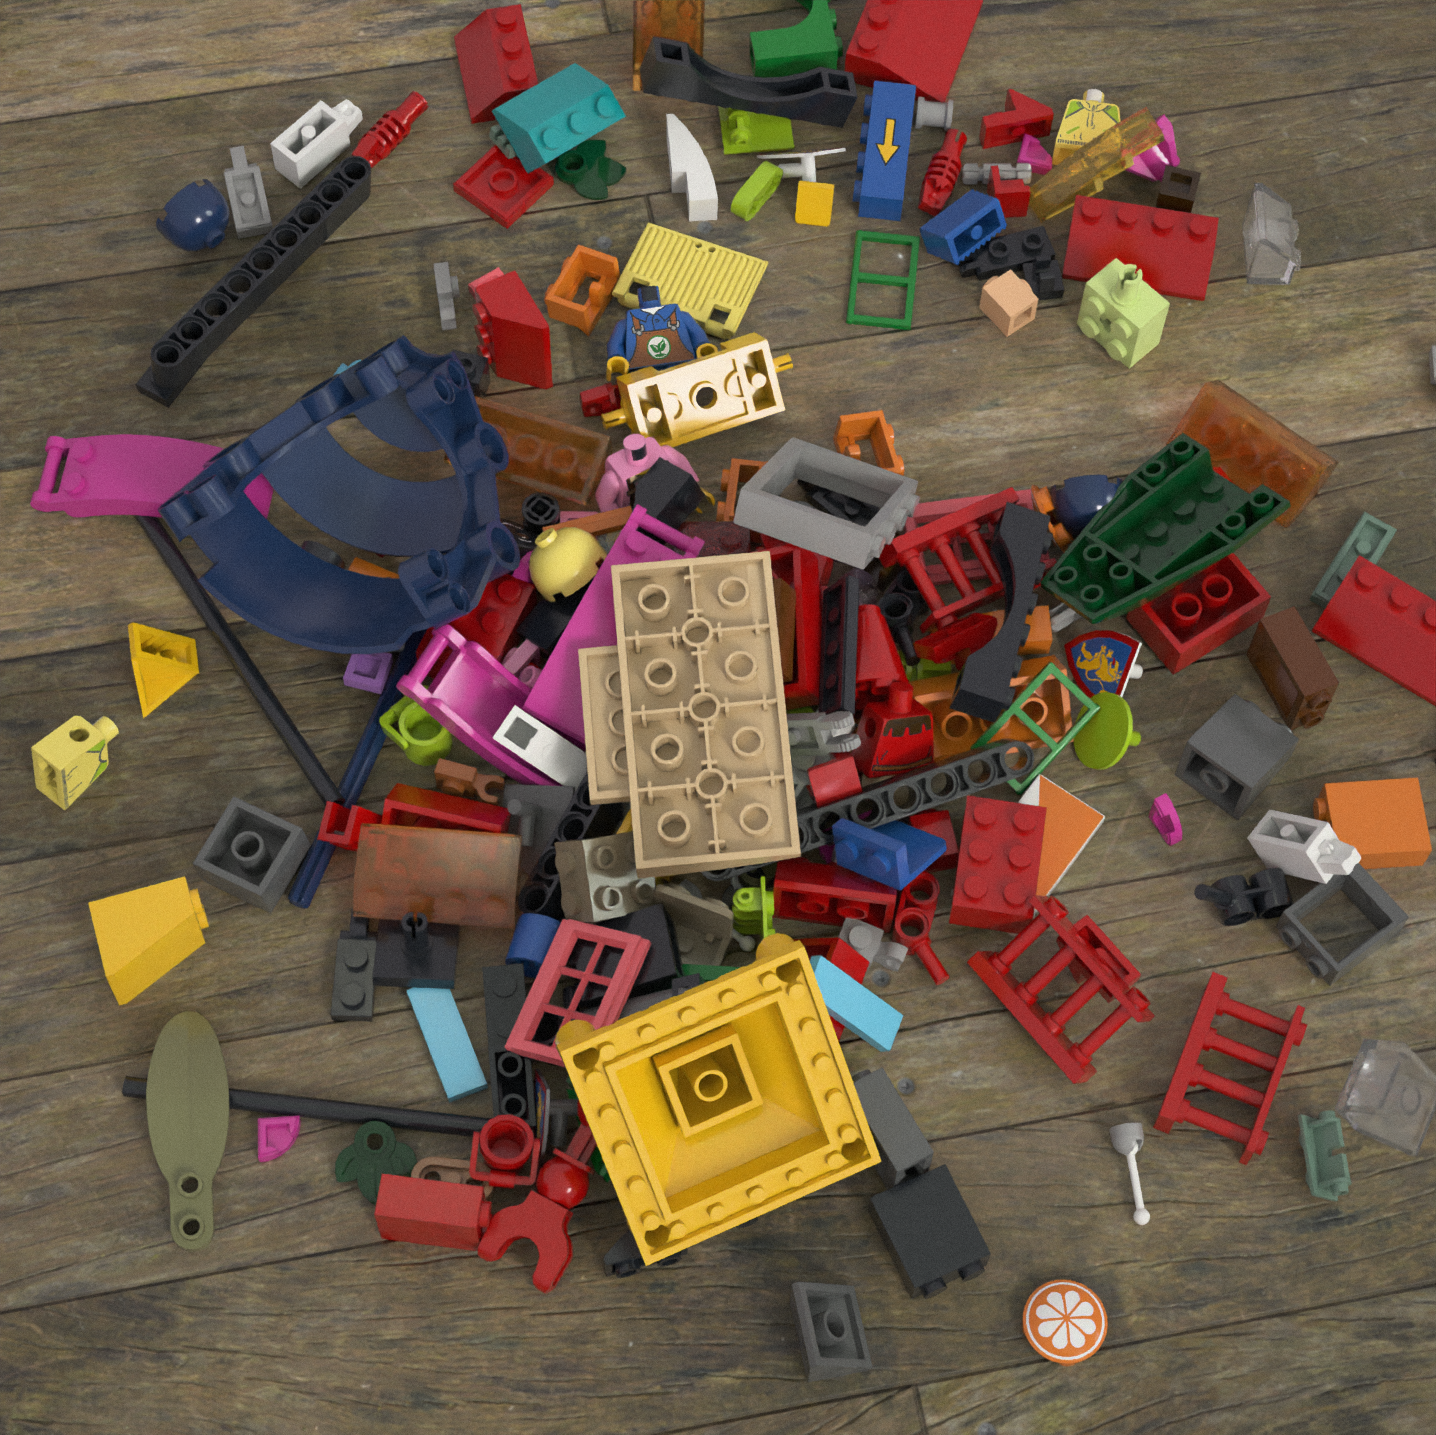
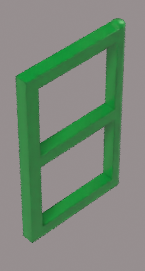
M856 231L846 316L847 324L911 330L920 243L919 236ZM862 241L912 246L909 277L859 272ZM857 282L908 287L905 318L895 319L854 314Z
M1049 661L1012 701L1009 710H1004L998 716L995 723H992L970 748L974 749L986 745L1013 714L1034 732L1051 750L1021 783L1016 779L1006 781L1015 790V793L1020 796L1100 710V706L1094 703ZM1050 674L1088 708L1057 743L1020 709L1021 705Z

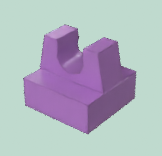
M386 652L351 654L343 676L344 685L382 694L393 663L392 654Z

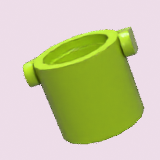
M404 696L379 719L383 732L403 749L407 758L415 764L423 766L435 765L439 758L445 759L451 751V733L412 698ZM397 720H399L400 734L391 726Z

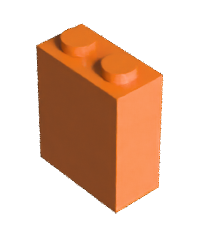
M1418 778L1325 783L1318 798L1314 799V818L1328 822L1340 841L1356 848L1361 856L1359 864L1364 869L1422 866L1432 851Z

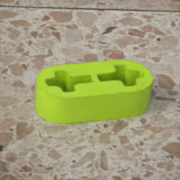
M767 160L764 161L735 195L731 204V212L745 221L751 220L779 186L783 177V169Z

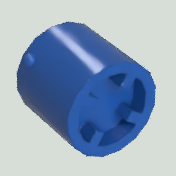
M526 913L520 915L505 964L523 963L524 976L536 979L561 922L540 914Z

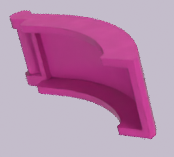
M119 434L70 439L50 436L45 446L47 457L38 491L33 492L30 505L34 509L43 512L63 510L71 517L140 515L162 518L157 509L169 497L204 469L202 466L206 461L224 448L183 439L150 435ZM62 457H67L58 493H53ZM261 473L243 491L253 505L267 519L274 489Z
M638 504L591 582L522 707L523 711L585 744L578 649L617 645L611 565L697 558L705 543L704 540L696 536L692 539L646 513L647 509ZM640 527L684 551L685 555L682 556L636 531L637 528Z
M446 624L436 630L434 628L432 631L433 638L409 674L401 677L396 685L397 689L407 697L412 698L467 747L520 784L563 786L493 739V736L514 705L522 709L532 689L507 670L480 644L474 641H467L452 626ZM448 645L453 651L428 689H426L421 683ZM532 716L586 753L585 744Z

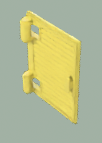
M648 222L612 295L618 298L620 305L631 309H640L638 295L629 293L632 283L658 286L661 305L678 304L680 311L688 312L706 334L726 340L735 335L769 262ZM714 308L730 313L725 324L710 319Z

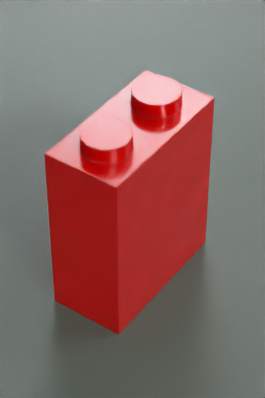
M382 1174L374 1216L381 1239L478 1251L480 1241L494 1214H491L492 1202L486 1201L484 1187Z

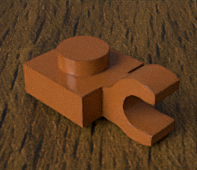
M439 758L434 771L436 786L443 793L457 797H463L464 795L472 798L476 794L480 802L498 806V797L488 795L486 792L490 788L504 790L505 783L502 777L479 774L475 767Z

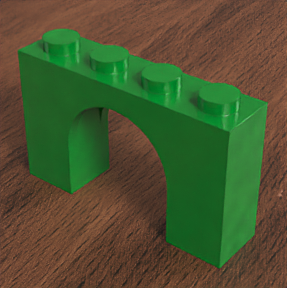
M795 0L803 5L809 13L802 22L788 28L750 32L749 58L753 77H784L804 73L818 67L837 70V60L843 57V45L841 36L835 37L834 30L837 29L835 9H829L828 3L831 0Z

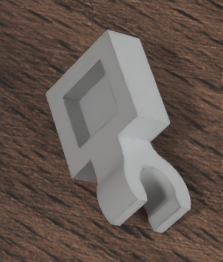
M845 918L838 937L870 962L867 971L872 961L887 969L898 972L908 951L907 947L899 943L880 941L884 930L858 919Z

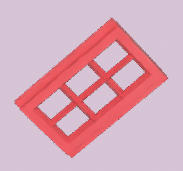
M1031 489L1015 491L1020 499L1015 505L1033 510ZM994 494L918 503L913 517H907L903 527L904 534L918 528L917 524L935 521ZM989 522V533H982L981 535L984 540L992 541L996 526H991ZM960 536L950 539L951 543L949 545H953L954 554L969 580L987 579L988 576L978 559L964 561L960 543H967V540H962ZM1048 552L1046 555L1041 554L1040 562L1050 559ZM920 553L918 559L924 569L930 574L933 585L953 583L943 564L926 566L924 553Z
M562 919L506 1042V1050L520 1056L565 1067L556 1049L555 1039L552 1046L532 1041L544 1013L548 1012L563 1016L564 1019L560 1028L572 1019L585 1020L592 1024L596 1030L618 1021L651 946L650 940L638 935L573 919ZM578 938L597 943L585 971L565 967ZM605 945L624 949L612 978L593 974V970ZM561 975L581 979L568 1009L549 1004ZM589 981L608 986L596 1016L576 1011Z

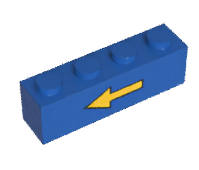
M874 81L873 95H865L863 116H870L869 123H862L860 144L866 145V152L859 151L856 173H863L862 181L855 180L853 202H860L858 217L901 221L916 85Z

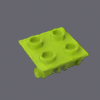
M718 106L724 155L794 149L790 119Z
M765 876L760 879V887L738 889L733 895L732 912L734 913L733 928L742 935L760 934V943L767 936L775 934V929H772L774 896L773 891L765 890Z

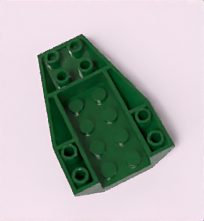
M1182 433L1125 478L1117 488L1112 500L1097 512L1041 580V587L1091 624L1116 618L1156 599L1235 552L1290 508V501L1264 484L1260 485L1250 494L1213 471L1209 449Z

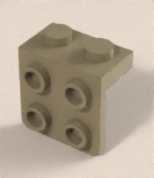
M633 831L591 839L555 842V864L559 872L562 891L561 906L566 920L596 922L626 916L628 913L655 905V877L637 878Z
M658 884L654 892V904L662 903L674 921L682 964L722 966L733 939L734 913L720 900L714 898L700 899L692 896L686 888L676 884H669L668 886Z

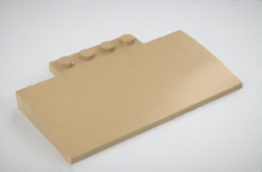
M770 551L611 565L617 645L578 649L589 796L591 805L619 802L631 803L637 878L720 870L801 857Z

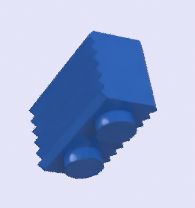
M972 189L928 221L919 230L927 253L958 265L960 260L964 261L965 256L969 257L970 252L974 253L975 249H979L981 244L985 245L986 240L990 241L991 237H995L996 233L1001 232V229H1006L1007 224L999 200L992 196L989 197L987 194L979 193L978 190L975 192Z

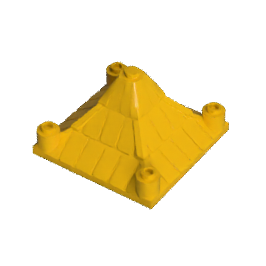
M776 933L764 938L757 947L756 961L752 964L740 967L719 976L713 981H708L689 989L683 994L652 1005L646 1010L624 1017L609 1026L596 1030L589 1022L577 1019L569 1021L557 1032L555 1039L556 1049L566 1067L625 1213L627 1225L646 1266L882 1162L805 947L800 940L794 942L786 934Z

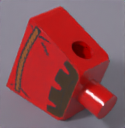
M891 683L887 701L871 702L863 709L857 730L861 745L857 749H853L851 754L856 768L868 778L902 774L934 763L933 716L931 711L912 698L914 687L909 683Z

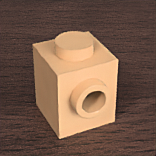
M1010 269L1000 277L993 276L984 284L979 308L1008 337L1035 319L1039 299L1033 293L1027 281L1019 279Z

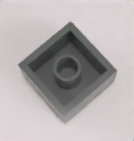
M233 797L192 864L204 882L272 913L311 845L302 828L239 798Z

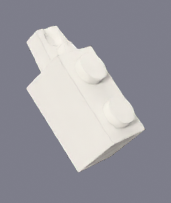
M347 99L333 108L320 100L270 143L275 169L301 189L350 146L349 135L363 120L362 111Z
M1269 809L1247 837L1267 869L1281 868L1284 874L1327 884L1334 874L1349 875L1353 871L1354 866L1361 860V856L1356 848L1340 841L1328 822Z

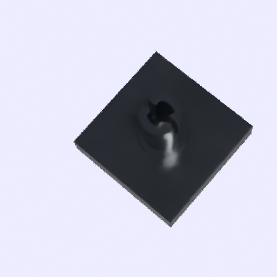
M380 910L372 975L373 986L455 989L461 913Z

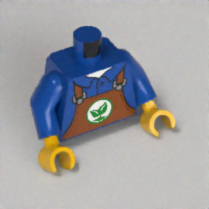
M658 286L642 287L637 289L640 309L626 311L625 319H621L616 323L607 343L608 362L606 380L611 381V374L614 372L624 375L652 366L657 371L664 370L696 359L695 354L697 358L716 353L718 348L710 343L705 331L688 312L680 311L678 304L661 305Z

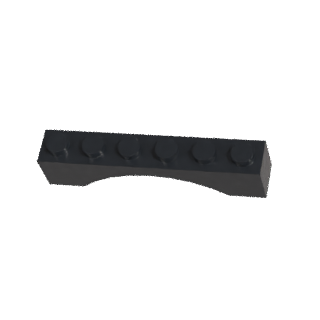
M654 36L640 66L643 93L840 128H843L858 98L852 72L818 67L804 73L784 77L762 78L744 76L723 70L709 63L698 55L687 42Z
M659 457L636 485L633 510L638 504L647 509V514L677 530L690 513L697 508L705 494L690 473ZM640 527L637 528L636 531L644 534L645 536L653 539L654 541L662 544L663 546L666 544L664 540L656 537L655 535L645 531ZM594 577L579 590L567 597L559 593L553 596L556 600L554 602H549L545 599L539 601L515 630L523 641L528 639L539 647L541 657L548 660Z
M1009 502L1006 503L997 521L989 551L998 568L1004 588L1005 611L1003 624L999 633L990 642L967 657L957 676L950 709L995 723L1002 709L1009 710L1015 694V688L1010 687L1011 678L1016 679L1023 661V656L1017 655L1019 646L1024 647L1031 625L1025 623L1026 616L1032 615L1038 599V594L1032 592L1034 584L1039 585L1046 564L1040 562L1041 554H1047L1053 537V533L1047 531L1051 516Z

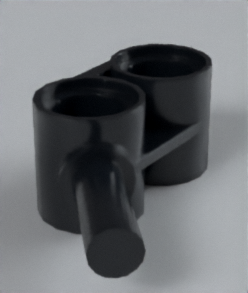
M905 567L898 572L896 578L880 599L878 607L886 619L894 643L899 644L906 664L914 666L921 661V658L916 656L913 646V622L917 616L924 614L929 607Z
M1270 868L1255 873L1249 878L1250 885H1247L1246 878L1243 875H1232L1217 880L1211 886L1199 884L1194 891L1197 899L1214 903L1215 907H1217L1221 923L1224 926H1236L1252 920L1281 917L1283 911L1294 904L1281 868Z

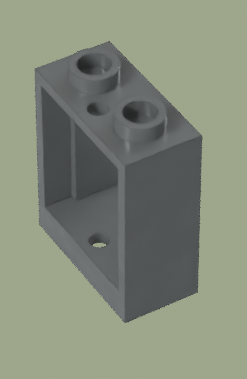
M1357 863L1349 875L1334 874L1327 884L1320 883L1283 911L1276 928L1279 930V935L1288 947L1295 948L1305 958L1306 965L1311 973L1319 979L1323 978L1331 986L1402 930L1409 916L1371 875ZM1342 890L1379 931L1339 962H1336L1302 925L1300 920L1338 891Z
M883 1067L872 1073L867 1069L854 1075L852 1081L882 1161L873 1165L886 1189L888 1190L928 1172L934 1151Z

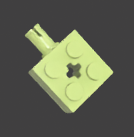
M1115 258L1086 282L1077 325L1080 326V329L1087 337L1094 338L1100 343L1114 360L1121 361L1130 369L1159 344L1170 303L1142 280L1143 274L1141 269L1135 274L1136 265H1124Z

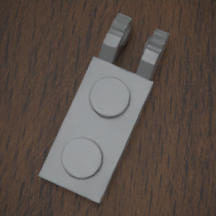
M836 711L828 715L825 712L786 714L791 756L829 755L832 752H848L857 749L861 745L859 735L842 734L833 737L831 733L833 729H842L853 724L854 718L850 711Z

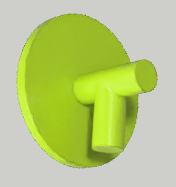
M1101 692L1090 698L1100 706V710L1074 737V748L1079 760L1085 766L1096 770L1112 767L1123 757L1129 745L1135 747L1141 741L1140 733L1133 730V719L1129 705L1121 696L1110 692ZM1085 705L1081 708L1076 722L1088 710Z

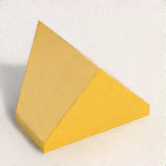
M132 622L128 625L131 661L144 719L189 680L199 674L196 641L193 638Z

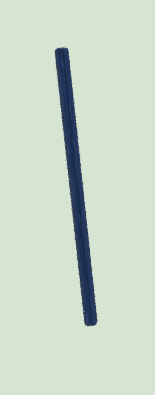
M427 629L413 632L405 642V648L400 652L382 694L338 786L339 792L345 799L343 807L351 809L352 805L357 803L387 737L381 728L379 719L391 706L405 696L397 689L396 685L403 675L409 674L417 662L416 650ZM319 830L288 895L289 902L302 909L310 906L336 849V846L330 844V842L317 840Z

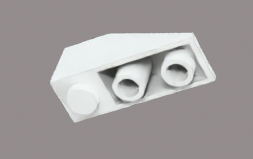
M514 705L493 736L494 740L563 786L575 787V792L587 772V757L584 751L516 705Z

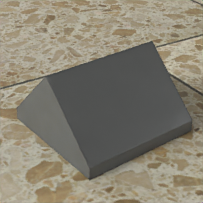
M799 1281L793 1283L789 1301L807 1382L872 1369L854 1286Z

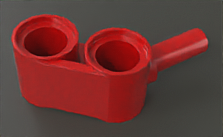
M923 871L903 888L895 917L892 942L907 947L906 955L917 954L935 984L940 985L947 981L950 976L930 947L932 941L929 938L940 893V885L932 874ZM914 891H923L927 893L930 898L926 900H918L915 899L911 895V893ZM912 926L917 928L921 934L914 937L908 936L901 929Z

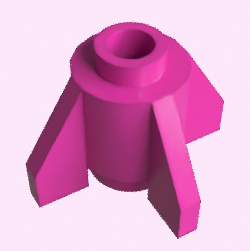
M1165 114L1160 115L1150 126L1151 128L1144 130L1135 138L1124 140V154L1118 159L1126 171L1152 182L1157 180L1162 182L1166 165L1177 167L1180 163L1176 150L1173 126Z

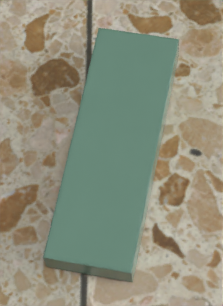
M1363 512L1309 600L1326 608L1358 556L1360 555L1376 565L1393 539L1397 529Z

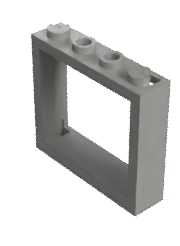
M792 437L741 488L733 523L864 570L874 557H880L885 544H891L896 530L902 531L907 517H913L915 507L920 500V497L915 495L918 481ZM797 478L880 507L881 509L864 527L779 497V494Z

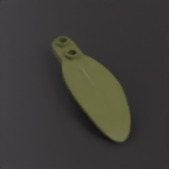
M186 1011L176 1014L171 1018L158 1036L148 1071L146 1108L153 1152L161 1172L169 1183L172 1238L181 1249L188 1252H197L203 1250L211 1243L215 1233L213 1179L221 1165L226 1148L230 1114L229 1084L223 1053L213 1027L200 1013ZM187 1180H196L198 1182L196 1191L192 1193L183 1191V1185ZM190 1221H196L200 1224L199 1231L194 1235H188L184 1232L185 1225Z

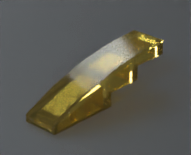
M1147 107L1115 124L1083 145L1030 187L1029 204L1041 223L1072 207L1076 195L1090 197L1103 190V181L1134 165L1133 157L1165 141L1163 132Z

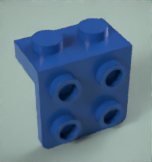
M841 818L832 826L837 865L900 891L947 850L944 839L897 820L869 829Z

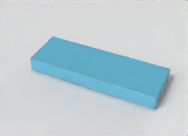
M811 956L810 964L828 1014L880 1052L890 1051L903 1015L823 956Z
M411 988L406 990L449 1103L487 1089V1082L450 989Z

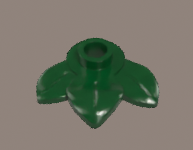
M587 140L580 143L575 150L566 151L560 156L555 165V173L561 182L573 185L580 196L591 200H604L608 198L607 186L618 183L626 174V167L604 156L606 153L605 140Z
M370 1121L358 1129L355 1134L354 1143L343 1149L338 1155L335 1162V1175L337 1182H351L357 1179L362 1195L373 1205H376L381 1175L390 1174L411 1177L412 1170L418 1161L411 1147L396 1141L395 1134L390 1126L381 1121ZM372 1134H379L383 1138V1145L378 1150H372L367 1146V1139Z

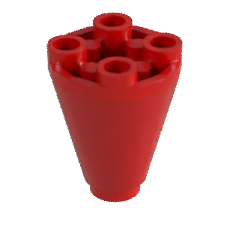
M871 604L858 606L855 714H853V718L861 719L863 709L868 703L888 700L891 683H909L886 619L881 614V609Z

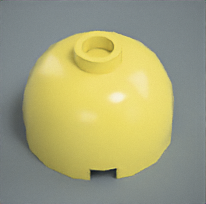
M565 527L557 531L553 528L547 529L535 540L537 546L529 560L531 580L546 601L554 602L556 600L552 595L561 592L567 597L587 584L599 570L596 563L600 557L605 560L607 552L590 533L576 527Z

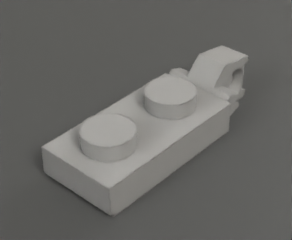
M244 145L230 148L233 167L225 169L224 176L238 239L267 234L273 227L259 165L257 166V163H247Z

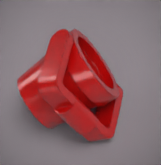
M509 1114L498 1115L490 1119L483 1126L481 1133L479 1131H474L469 1167L471 1178L489 1181V1186L514 1189V1184L532 1185L537 1175L541 1138H533L530 1126L520 1117ZM478 1146L480 1147L484 1164L490 1168V1172L476 1171ZM533 1150L530 1176L518 1175L523 1170Z

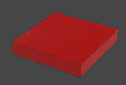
M495 144L453 183L454 192L508 229L554 185V177L540 167L527 173L518 156L508 159Z

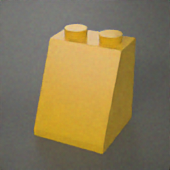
M185 876L88 903L105 976L119 1006L130 1002L205 944L202 929L208 928L209 923L204 905L201 902L198 889H189Z

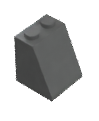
M1234 694L1187 741L1175 776L1233 818L1239 820L1292 756L1299 738L1294 736L1293 732L1286 725L1274 722L1263 714L1255 703L1243 700Z

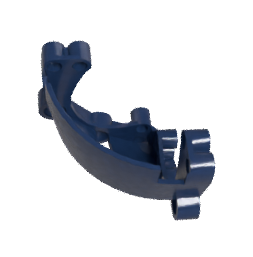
M404 335L383 346L344 372L333 375L301 395L295 401V404L262 427L218 452L203 464L202 467L204 469L175 492L157 509L179 542L190 535L203 553L212 561L213 565L197 581L223 605L246 621L272 635L316 650L341 654H374L399 650L413 632L434 627L436 630L470 613L478 606L487 583L514 571L519 567L520 552L517 542L509 529L500 521L495 474L505 470L509 461L507 447L501 435L491 424L483 421L466 371L455 352L442 355L426 353L413 346ZM353 412L371 433L390 445L416 452L443 449L456 475L429 482L403 481L385 476L354 459L337 443L326 427ZM262 473L272 488L294 511L322 532L358 549L381 555L411 558L400 563L398 567L400 579L368 576L340 568L305 551L284 536L259 512L243 490Z

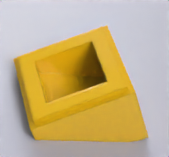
M799 181L795 222L798 224L829 226L833 206L834 185Z

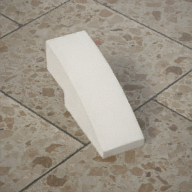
M666 114V140L672 193L686 192L689 222L717 220L718 197L709 163L698 142L687 127L674 114Z

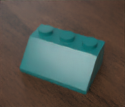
M576 63L492 110L527 173L534 171L626 117L609 85Z

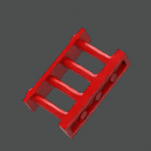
M1013 487L893 538L891 544H886L879 559L884 568L899 563L901 567L905 566L932 612L919 626L922 634L934 628L940 630L958 621V617L1004 597V588L998 568L989 553L988 545L979 531L982 525L989 522L991 526H996L1006 503L1016 504L1020 500ZM960 536L962 540H967L993 584L992 586L976 592L949 546L951 543L950 539ZM928 549L931 553L936 552L961 595V600L948 606L944 604L918 559L921 552ZM1055 558L1043 562L1046 565L1042 579L1057 562ZM1039 583V585H1035V584H1034L1033 590L1036 589V588H1038V587H1040L1041 584H1040V583Z
M1034 895L1029 902L1039 914L1000 953L996 951L994 953L992 951H977L967 963L1072 1083H1085L1097 1072L1090 1063L1093 1060L1091 1055L1131 1017L1140 1023L1150 1022L1155 1015L1148 1008L1150 1005L1148 998L1138 988L1134 986L1130 988L1066 917L1069 914L1067 908L1054 896L1049 898L1048 896ZM1051 925L1066 944L1026 983L1023 981L1019 983L1010 973V970H1012L1011 964ZM1078 955L1093 974L1053 1013H1046L1036 1002L1039 999L1037 994ZM1105 986L1121 1004L1080 1044L1078 1042L1073 1044L1063 1033L1066 1029L1064 1025Z
M1212 972L1153 1128L1169 1134L1174 1122L1180 1124L1183 1121L1189 1122L1244 1144L1239 1163L1247 1165L1253 1153L1261 1155L1266 1144L1269 1132L1262 1129L1292 1045L1299 1047L1308 1025L1301 1022L1305 1007L1297 1005L1290 1021L1284 1020L1229 998L1230 994L1223 991L1228 977ZM1224 1013L1283 1036L1277 1057L1217 1034V1029L1210 1027L1214 1014L1222 1017ZM1201 1049L1207 1052L1213 1049L1271 1072L1264 1093L1204 1070V1065L1197 1062ZM1198 1084L1258 1108L1251 1129L1191 1106V1101L1184 1099L1188 1085L1195 1088Z

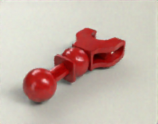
M579 1100L577 1101V1115L581 1124L566 1152L564 1153L555 1148L553 1153L557 1156L547 1161L539 1170L536 1179L538 1193L531 1190L525 1201L521 1204L508 1206L495 1213L478 1246V1256L487 1262H492L502 1258L505 1251L514 1241L523 1238L531 1239L537 1245L540 1256L532 1276L533 1284L537 1290L544 1294L554 1290L573 1258V1244L568 1234V1223L573 1212L567 1209L580 1204L585 1198L589 1188L588 1173L594 1175L596 1171L587 1166L597 1144Z

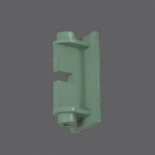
M1331 1110L1320 1112L1318 1114L1319 1119L1300 1114L1298 1115L1300 1126L1299 1142L1304 1150L1307 1168L1305 1178L1311 1195L1336 1202L1338 1201L1337 1196L1349 1193L1348 1186L1352 1184L1346 1154L1340 1153L1332 1156V1150L1345 1147L1341 1120L1335 1116V1111Z

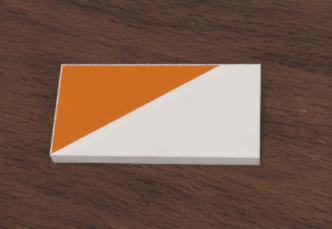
M1039 774L1018 803L1047 807L1036 895L1049 897L1102 825L1105 816ZM1034 907V915H1033V917H1034L1035 914L1038 912V911L1035 909V907ZM1008 933L1014 938L1018 935L1015 933Z

